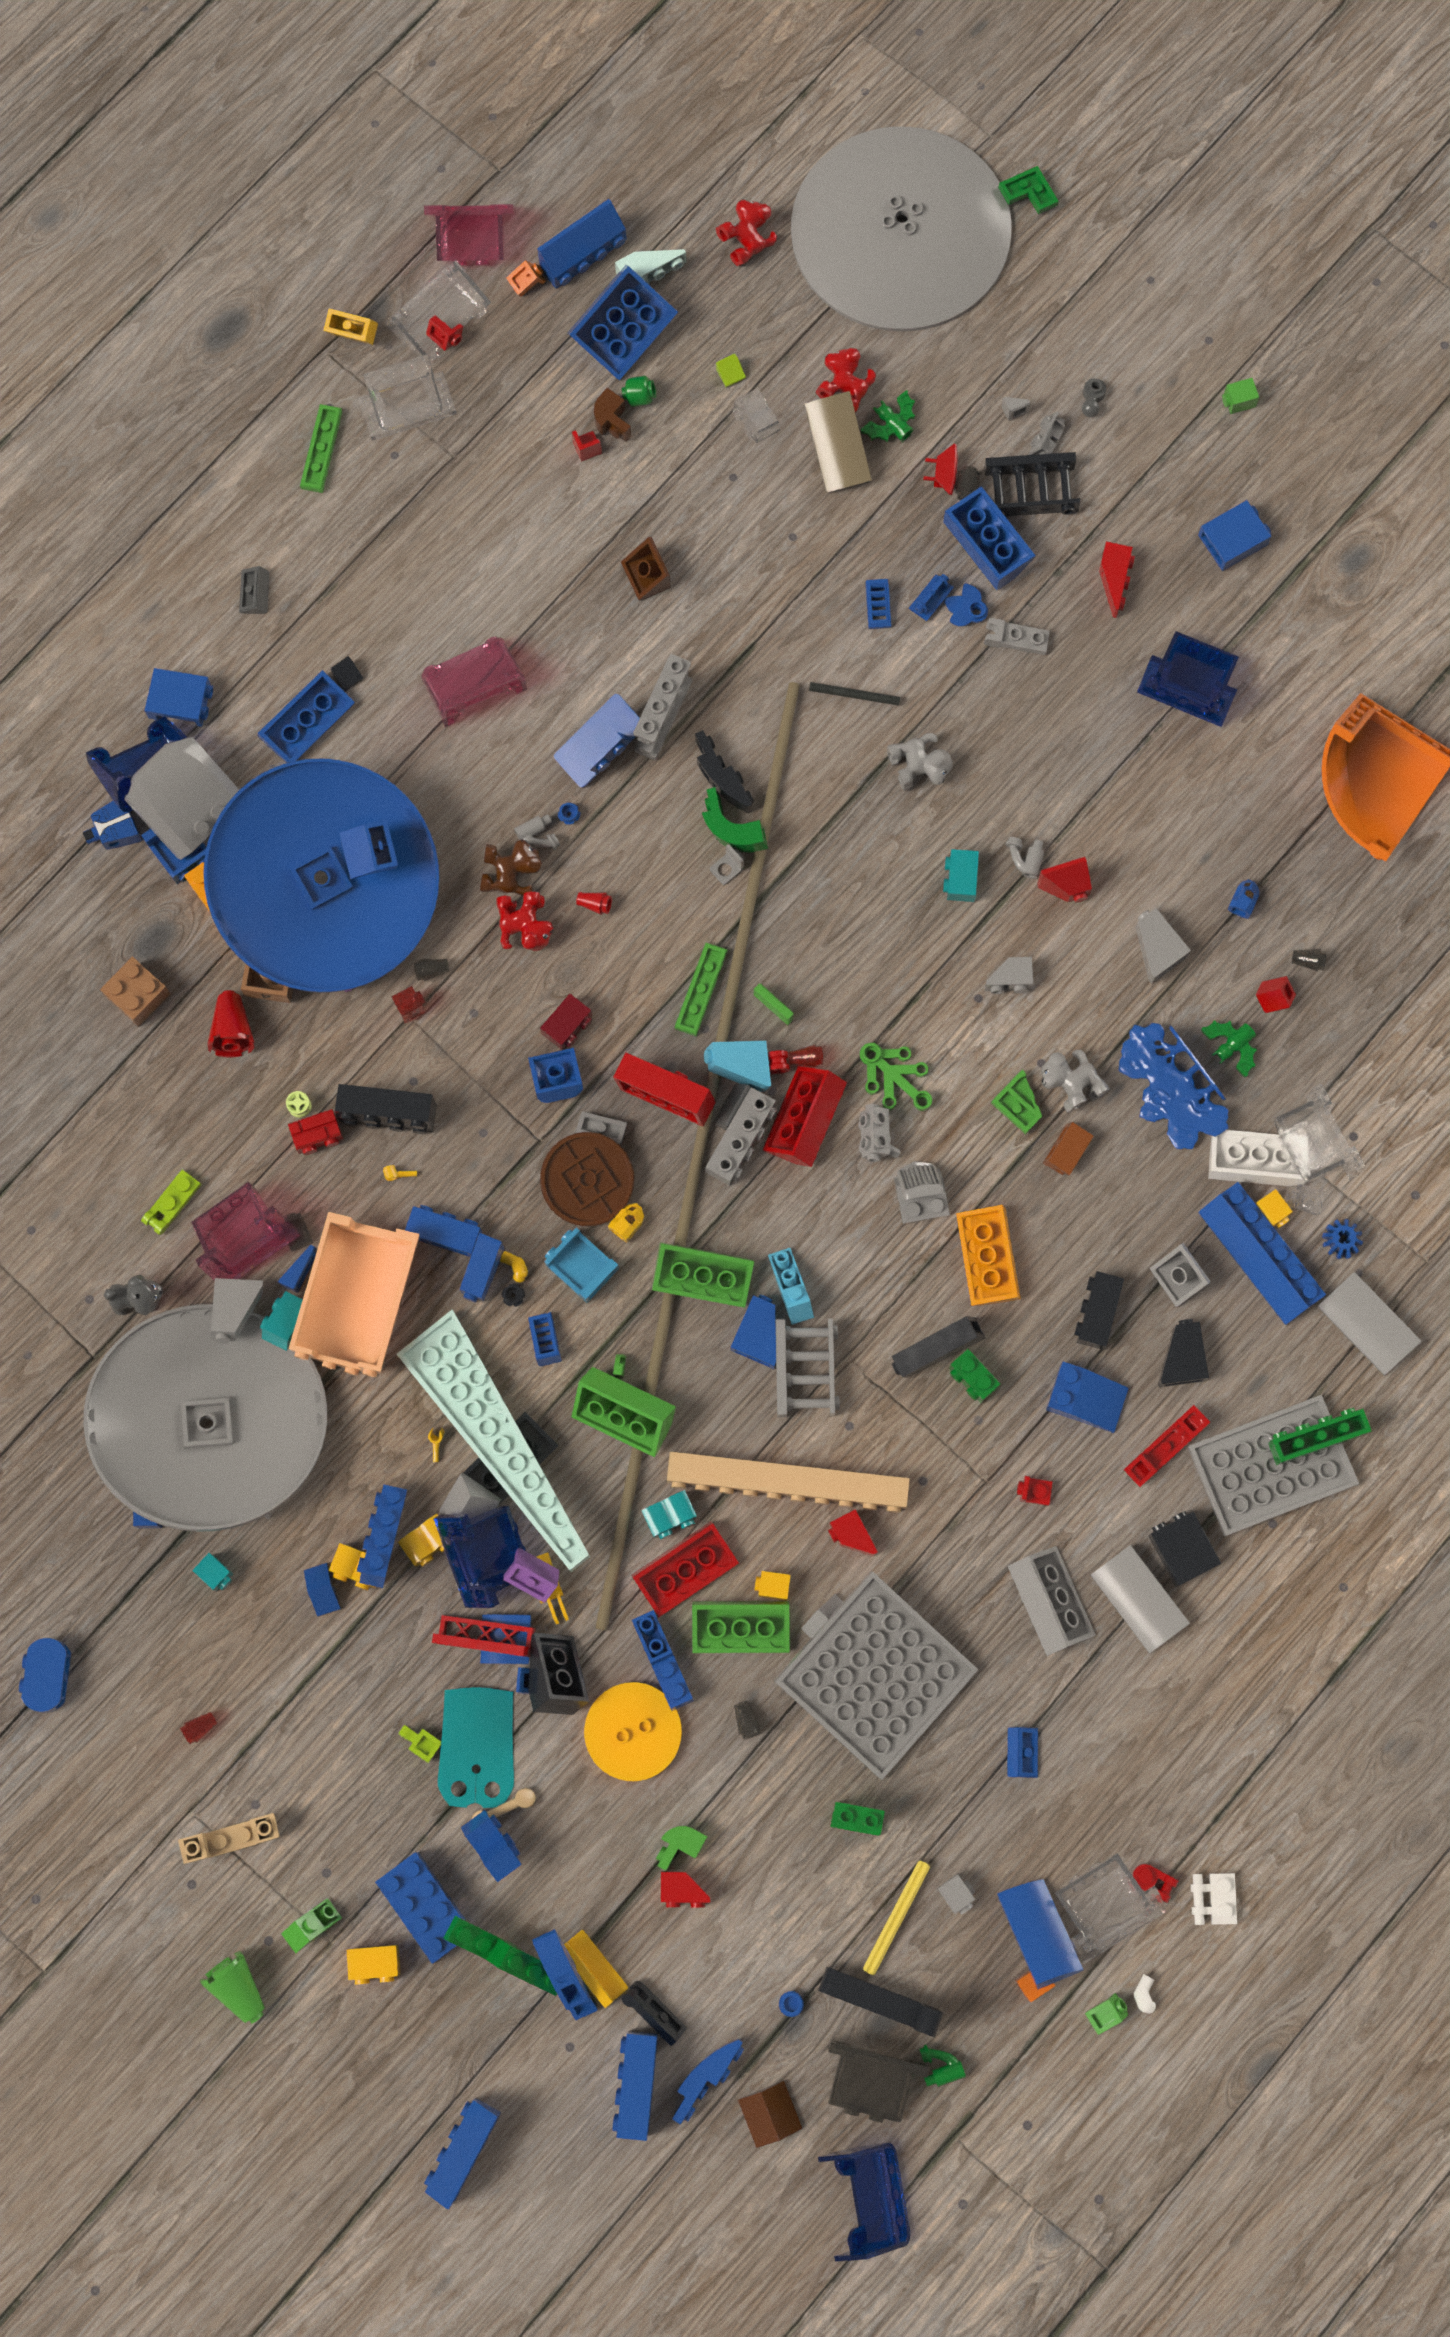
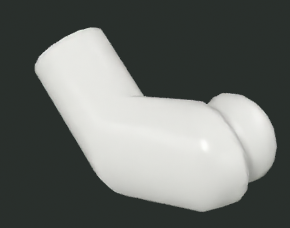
M1143 1974L1134 1991V1998L1138 2008L1142 2012L1150 2014L1156 2008V2004L1152 2001L1149 1994L1154 1980Z

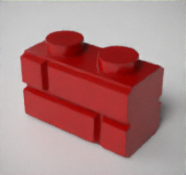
M333 1109L288 1124L295 1148L299 1154H313L317 1151L316 1148L324 1145L326 1148L333 1147L339 1144V1140L343 1139Z

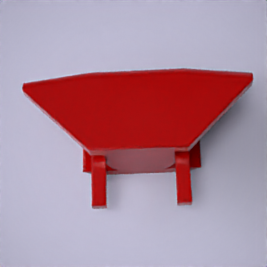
M955 443L938 455L937 459L925 458V462L936 463L935 477L924 476L923 480L934 481V487L943 488L949 495H953L956 482L958 450Z

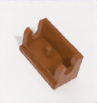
M1074 1122L1066 1124L1043 1164L1061 1175L1066 1174L1069 1176L1094 1136Z

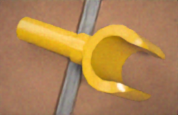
M395 1165L383 1168L387 1181L417 1176V1171L397 1172Z
M432 1427L428 1434V1439L433 1443V1462H439V1447L445 1431L441 1427L439 1436H435L433 1433L434 1428Z

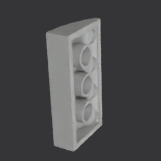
M1355 1272L1317 1306L1384 1376L1421 1342Z
M1131 1545L1090 1575L1149 1654L1190 1624Z

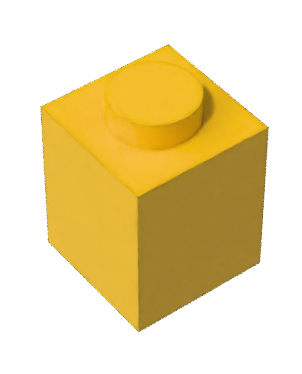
M1276 1189L1256 1203L1273 1227L1277 1226L1279 1229L1290 1221L1288 1217L1293 1211Z
M762 1571L761 1577L756 1576L754 1591H759L758 1597L787 1601L790 1575Z

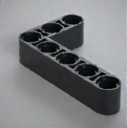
M826 1967L818 1991L908 2025L914 2030L932 2037L936 2036L943 2016V2012L939 2009Z

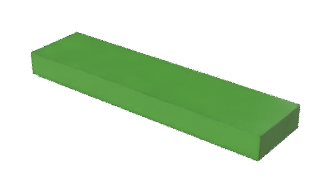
M322 404L319 406L300 483V488L303 490L323 493L343 412L342 408Z
M705 943L674 1028L676 1030L697 1037L725 961L727 949Z

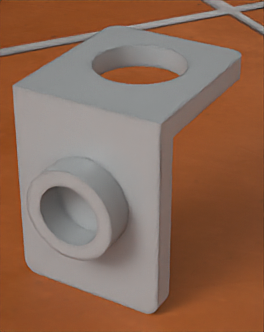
M728 844L726 846V854L710 867V872L722 885H726L744 870V857L736 848L733 849ZM722 864H727L731 867L732 871L728 876L719 874L718 868Z

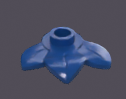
M965 583L963 585L962 596L945 598L947 609L953 613L950 618V623L953 625L966 626L971 622L979 623L984 621L988 615V608L981 601L980 591L970 584ZM979 610L980 614L974 615L972 611Z

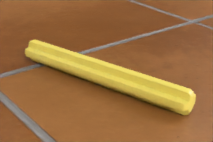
M918 1861L863 1967L865 1972L871 1975L876 1974L930 1869L927 1863Z

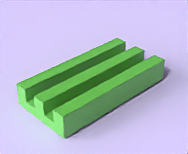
M758 984L754 988V996L785 1024L789 1025L793 1021V1012L762 984Z

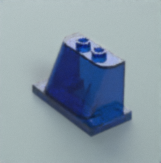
M1175 631L1163 659L1155 655L1151 656L1137 693L1222 727L1238 690L1227 684L1239 657Z
M500 1506L472 1518H469L468 1514H445L433 1518L465 1608H493L499 1605L496 1592L511 1585L503 1580L504 1574L514 1562L517 1549L521 1548L526 1551L509 1506Z

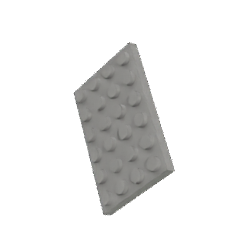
M1322 1395L1187 1447L1224 1537L1359 1485L1342 1443L1276 1466L1268 1442L1274 1439L1272 1435L1282 1431H1287V1434L1296 1431L1295 1427L1306 1423L1313 1426L1319 1424V1419L1330 1416Z

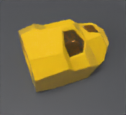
M637 1203L627 1205L610 1222L608 1229L627 1243L642 1225L644 1218L642 1207Z

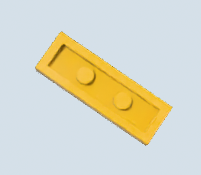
M584 1930L578 1932L564 1944L575 1962L576 1970L604 2008L609 2006L628 1989L627 1984Z

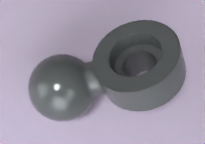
M1089 379L1084 385L1083 396L1086 401L1082 405V412L1086 417H1095L1099 413L1100 406L1098 402L1103 400L1106 393V385L1100 379Z

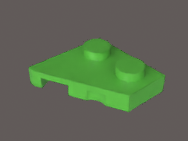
M1021 1070L991 1102L1025 1135L1042 1118L1024 1070Z

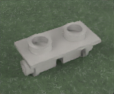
M1059 412L1049 416L1046 415L1040 423L1041 430L1039 434L1031 441L1030 446L1032 448L1029 455L1036 452L1038 454H1052L1056 443L1050 438L1056 441L1059 440L1065 428V420L1056 418Z

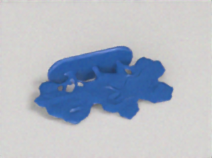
M1151 1023L1144 1028L1134 1025L1129 1031L1130 1038L1123 1043L1119 1071L1130 1078H1144L1150 1082V1086L1143 1090L1142 1100L1145 1103L1141 1107L1139 1117L1151 1122H1156L1162 1118L1168 1119L1167 1135L1173 1146L1177 1149H1193L1198 1140V1132L1216 1137L1227 1130L1228 1124L1226 1121L1229 1110L1224 1106L1213 1104L1210 1101V1093L1215 1090L1222 1100H1226V1098L1171 1025L1169 1027L1177 1039V1044L1169 1045L1163 1040L1165 1033L1160 1024ZM1159 1040L1162 1044L1155 1045V1042ZM1165 1048L1164 1050L1166 1052L1170 1050V1053L1161 1056L1157 1055L1155 1050ZM1182 1051H1185L1195 1063L1186 1072L1179 1071L1174 1064L1175 1055ZM1168 1057H1172L1170 1063H1167ZM1200 1070L1210 1085L1207 1088L1196 1089L1192 1074ZM1204 1096V1103L1199 1104V1100Z

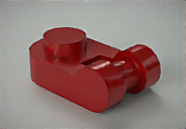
M1140 1864L1132 1872V1880L1138 1888L1166 1903L1171 1898L1169 1895L1173 1887L1176 1888L1179 1882L1148 1864ZM1158 1879L1164 1882L1161 1890L1154 1887Z

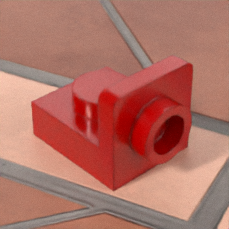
M435 315L429 319L426 335L446 351L460 343L463 326L458 324L451 329Z
M1024 1476L1023 1481H1019L1017 1487V1495H1021L1020 1502L1049 1506L1053 1482Z

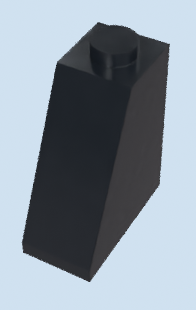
M1193 1319L1178 1321L1179 1324L1173 1328L1158 1381L1159 1388L1205 1382L1209 1379L1200 1322H1193Z

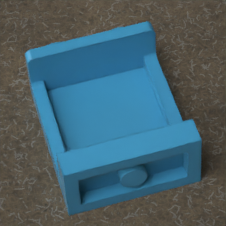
M576 1227L573 1231L568 1230L561 1238L563 1242L557 1248L552 1247L547 1252L544 1263L546 1267L588 1303L619 1270V1266L591 1243Z

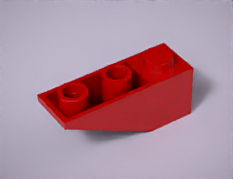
M1106 541L1099 573L1112 616L1116 618L1118 610L1123 611L1126 597H1122L1123 589L1128 590L1130 577L1126 576L1127 570L1133 568L1135 556L1131 555L1133 547Z

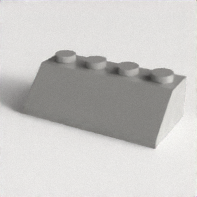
M1057 1546L1027 1556L1008 1566L1011 1577L1017 1586L1021 1600L1027 1609L1047 1656L1096 1636Z

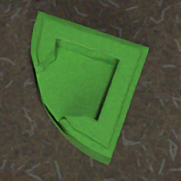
M616 1354L613 1371L615 1378L624 1377L626 1362L624 1354Z

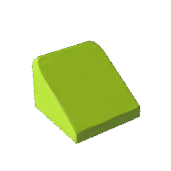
M736 354L716 362V371L726 388L746 379Z

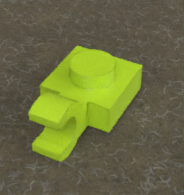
M404 1725L399 1732L400 1736L412 1743L408 1750L427 1763L430 1762L441 1746V1741L423 1728L417 1734Z

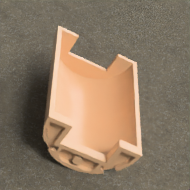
M328 1212L289 1349L295 1352L294 1357L303 1360L311 1358L323 1362L322 1367L336 1370V1366L345 1368L344 1372L358 1376L359 1372H363L362 1374L377 1377V1374H380L382 1371L420 1234L397 1228L396 1232L357 1223L348 1216Z

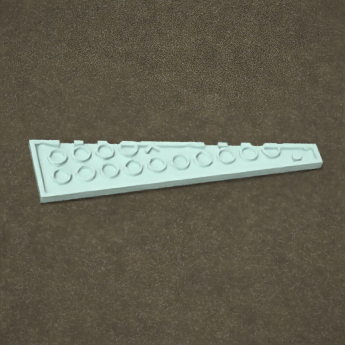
M452 1309L398 1352L397 1356L572 1572L586 1561L590 1555Z

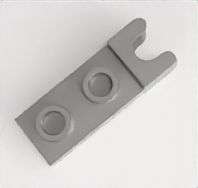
M995 618L988 619L986 628L994 631L995 634H987L983 642L984 645L997 648L1005 647L1041 655L1046 654L1050 631L1007 623L1005 620Z

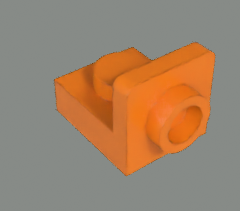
M526 260L506 277L515 292L521 297L537 282L541 284L546 282L542 276L544 273L542 268L537 263L532 264Z

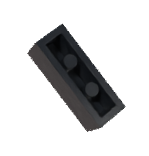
M1096 1271L1094 1277H1089L1086 1290L1090 1291L1088 1300L1083 1299L1080 1313H1084L1082 1322H1077L1074 1335L1078 1336L1076 1343L1105 1350L1124 1278Z

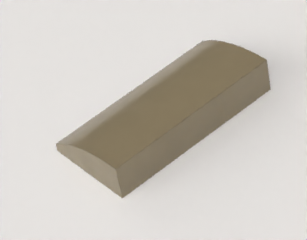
M850 391L805 403L804 406L826 493L872 481Z

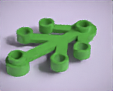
M867 1043L861 1048L860 1059L867 1065L865 1090L868 1094L874 1095L879 1091V1083L876 1081V1066L884 1072L883 1108L890 1111L896 1107L893 1082L913 1099V1105L917 1110L925 1111L930 1108L932 1104L930 1093L918 1091L901 1076L915 1074L920 1078L925 1077L928 1073L927 1064L919 1062L916 1065H889L884 1060L898 1058L901 1062H907L911 1058V1050L908 1047L881 1049L876 1043ZM907 1051L909 1055L903 1058L900 1056V1052ZM874 1052L876 1056L871 1059L867 1057V1053ZM922 1066L926 1071L919 1073L917 1068ZM875 1084L877 1088L871 1091L868 1089V1085ZM923 1098L927 1101V1104L921 1106L918 1100ZM887 1099H891L894 1102V1104L892 1106H887L885 1104V1101Z

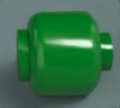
M645 375L628 378L625 387H622V397L632 407L649 405L652 403L653 398H656L655 383Z

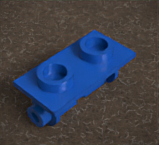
M936 574L909 609L927 622L954 587L948 583L949 578L945 574L941 576Z

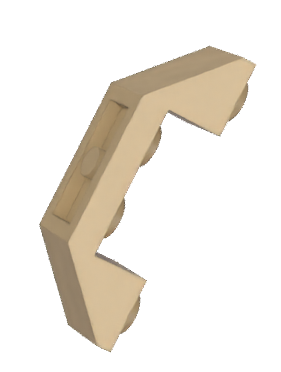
M272 1813L208 1833H200L179 1839L178 1842L183 1864L258 1845L279 1838L280 1834L275 1814Z

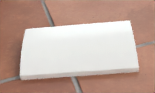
M1225 1130L1216 1137L1211 1136L1208 1179L1303 1188L1306 1180L1307 1137Z

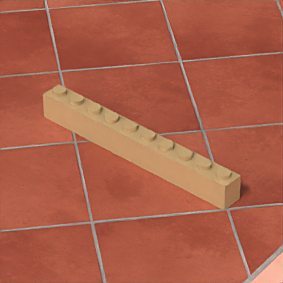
M670 1452L667 1483H672V1488L686 1489V1485L695 1486V1490L709 1492L710 1488H717L719 1493L733 1494L735 1490L743 1491L744 1496L757 1497L758 1493L767 1494L769 1499L780 1500L781 1496L791 1497V1501L805 1502V1498L815 1499V1503L821 1505H829V1501L839 1502L841 1507L852 1508L853 1504L863 1505V1509L877 1510V1506L887 1507V1512L901 1513V1509L906 1510L910 1478L678 1452Z

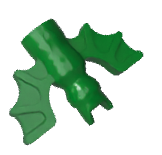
M908 390L897 397V404L900 408L899 414L893 413L891 407L881 400V406L879 408L873 407V410L881 420L886 422V425L881 426L870 421L861 428L860 433L869 436L871 441L880 438L888 442L891 435H896L903 443L910 437L913 428L907 422L915 419V414L912 412L915 400L909 397Z
M1215 1020L1211 1025L1201 1028L1202 1033L1209 1040L1217 1037L1227 1038L1226 1043L1220 1045L1212 1054V1056L1217 1055L1221 1059L1219 1064L1230 1058L1234 1052H1240V1060L1236 1065V1069L1246 1078L1249 1070L1256 1066L1253 1061V1055L1257 1049L1249 1045V1042L1256 1037L1254 1030L1246 1023L1236 1030L1232 1027L1231 1021L1220 1024Z

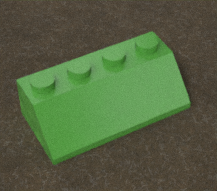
M592 1367L578 1383L571 1417L655 1457L672 1425L676 1406Z

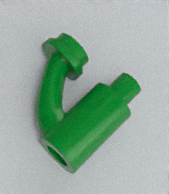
M926 2044L919 2049L924 2063H932L931 2058L947 2063L945 2066L932 2070L933 2074L924 2077L927 2087L934 2084L940 2087L966 2077L961 2061L954 2055L937 2049H929Z

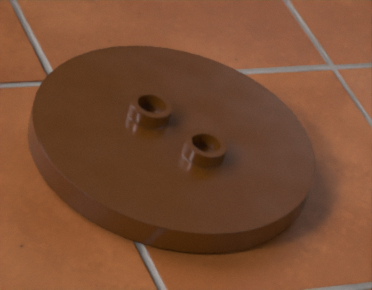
M594 1132L572 1134L556 1143L546 1155L540 1173L541 1191L547 1205L561 1219L579 1226H596L615 1218L630 1201L635 1182L633 1165L626 1151L613 1139Z

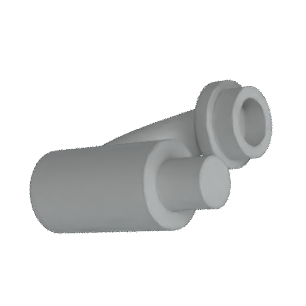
M548 814L542 818L536 816L514 828L518 839L527 840L531 847H552L555 851L560 846L554 833L546 835L547 839L533 837L546 830L545 826L552 823Z
M1009 837L1005 845L1010 848L1015 866L1022 872L1023 876L1036 879L1044 856V850H1042L1043 841L1035 840L1033 847L1028 849L1026 860L1023 861L1019 850L1023 847L1022 840L1016 837Z

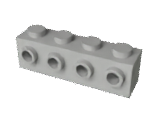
M752 1087L750 1088L706 1165L705 1171L707 1174L729 1186L733 1180L736 1182L739 1180L743 1172L741 1168L743 1162L751 1159L755 1151L752 1148L755 1141H761L766 1132V1129L763 1128L767 1120H773L778 1110L775 1108L776 1100Z

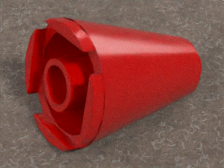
M226 990L217 997L207 1042L208 1051L210 1053L211 1050L215 1051V1055L219 1057H240L244 1051L248 1050V1054L251 1053L255 1048V1042L241 996L233 990Z

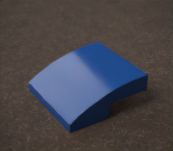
M488 1614L482 1615V1621L530 1627L531 1615ZM497 1628L489 1634L494 1642H500L506 1637L501 1628ZM506 1629L509 1632V1634L514 1631ZM520 1631L512 1638L517 1645L526 1646L528 1632ZM481 1651L480 1664L529 1665V1657Z

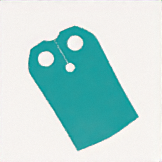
M481 1687L445 1690L438 1788L449 1806L467 1808L468 1805L477 1803L483 1808L497 1807L508 1799L514 1787L513 1692ZM476 1764L481 1767L480 1772L477 1774L472 1772V1766ZM456 1781L464 1782L467 1787L466 1793L461 1797H456L451 1792V1786ZM496 1782L500 1786L498 1796L491 1798L485 1794L484 1789L487 1783Z

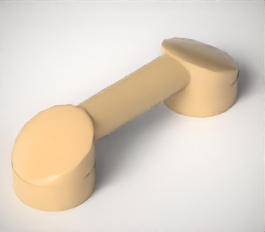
M528 1788L521 1789L517 1792L515 1798L486 1812L490 1817L494 1814L498 1818L518 1807L530 1808L536 1801L535 1793ZM483 1810L475 1812L472 1816V1819L478 1814H480Z

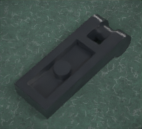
M635 1981L630 1986V1990L623 1994L622 2002L624 2005L632 2007L670 2046L674 2045L686 2031L687 2027L641 1981Z

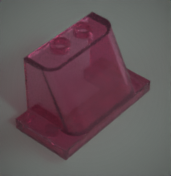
M514 204L484 206L424 205V215L436 217L437 261H454V266L467 265V261H476V265H489V261L504 260L505 215H516V206Z
M250 1182L244 1184L191 1222L205 1252L196 1259L197 1265L214 1281L215 1278L239 1279L300 1236L298 1230L274 1206L268 1209L258 1191Z

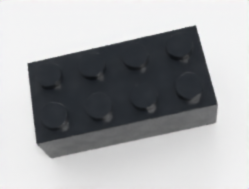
M338 1084L335 1113L340 1122H343V1125L356 1127L357 1124H366V1127L371 1129H380V1126L390 1127V1130L396 1132L411 1129L416 1134H427V1131L433 1132L437 1104L432 1094Z

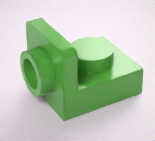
M1114 1993L1105 2001L1087 2010L1085 2015L1099 2035L1121 2023L1128 2016V2012L1123 1999L1118 1998L1117 1994Z

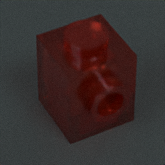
M412 986L391 996L404 1023L425 1013L423 1004L426 1002L421 992H415Z

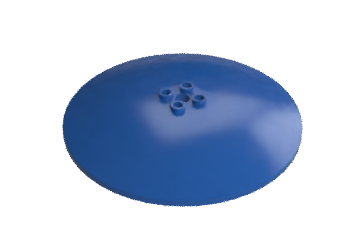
M305 759L293 761L274 767L252 779L230 799L220 813L210 834L204 859L203 874L207 904L212 919L227 945L246 965L260 975L275 983L302 991L338 992L366 985L393 970L405 960L423 937L430 924L438 897L439 864L436 848L425 820L415 805L400 789L383 776L365 767L341 760ZM387 819L398 863L397 868L350 879L339 833L364 824ZM317 872L326 873L328 880L325 884H318L315 881L314 875Z

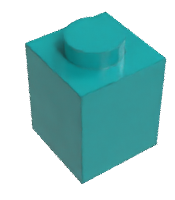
M208 1553L192 1570L216 1592L219 1589L224 1590L232 1581L230 1577L233 1573L211 1553Z

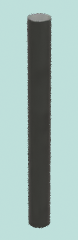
M810 682L809 691L897 706L900 703L899 696Z

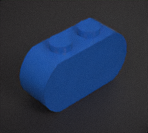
M51 1638L36 1640L28 1647L27 1654L23 1656L22 1668L25 1669L24 1678H21L19 1683V1693H22L21 1698L24 1704L34 1711L43 1713L53 1712L65 1703L71 1651L63 1642Z

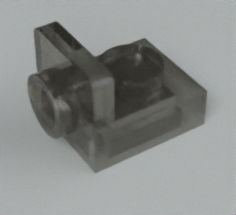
M289 1213L282 1217V1221L278 1222L292 1252L314 1243L304 1218L300 1213Z

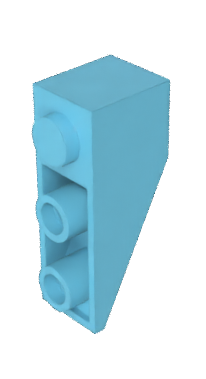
M791 1248L769 1254L768 1257L791 1325L814 1318L811 1302Z

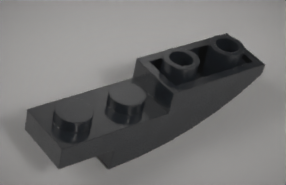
M703 730L695 733V742L702 755L697 757V765L703 776L712 787H716L719 794L736 808L746 813H751L754 799L749 790H744L742 786L744 780L740 772H735L732 765L725 768L722 757L720 755L716 756L713 750L715 744L710 735L706 736Z

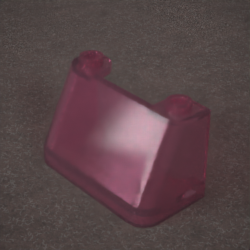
M497 636L491 637L484 644L445 662L427 666L421 675L422 682L444 727L455 723L453 718L458 712L460 716L464 715L465 709L502 692H505L507 695L510 693L509 689H514L517 694L527 690L525 677L504 639Z

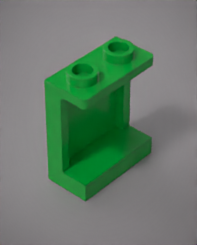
M834 1802L830 1827L879 1836L882 1831L885 1811Z

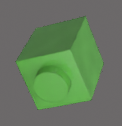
M1253 378L1226 385L1225 392L1222 394L1224 406L1228 407L1230 414L1257 406L1259 395Z

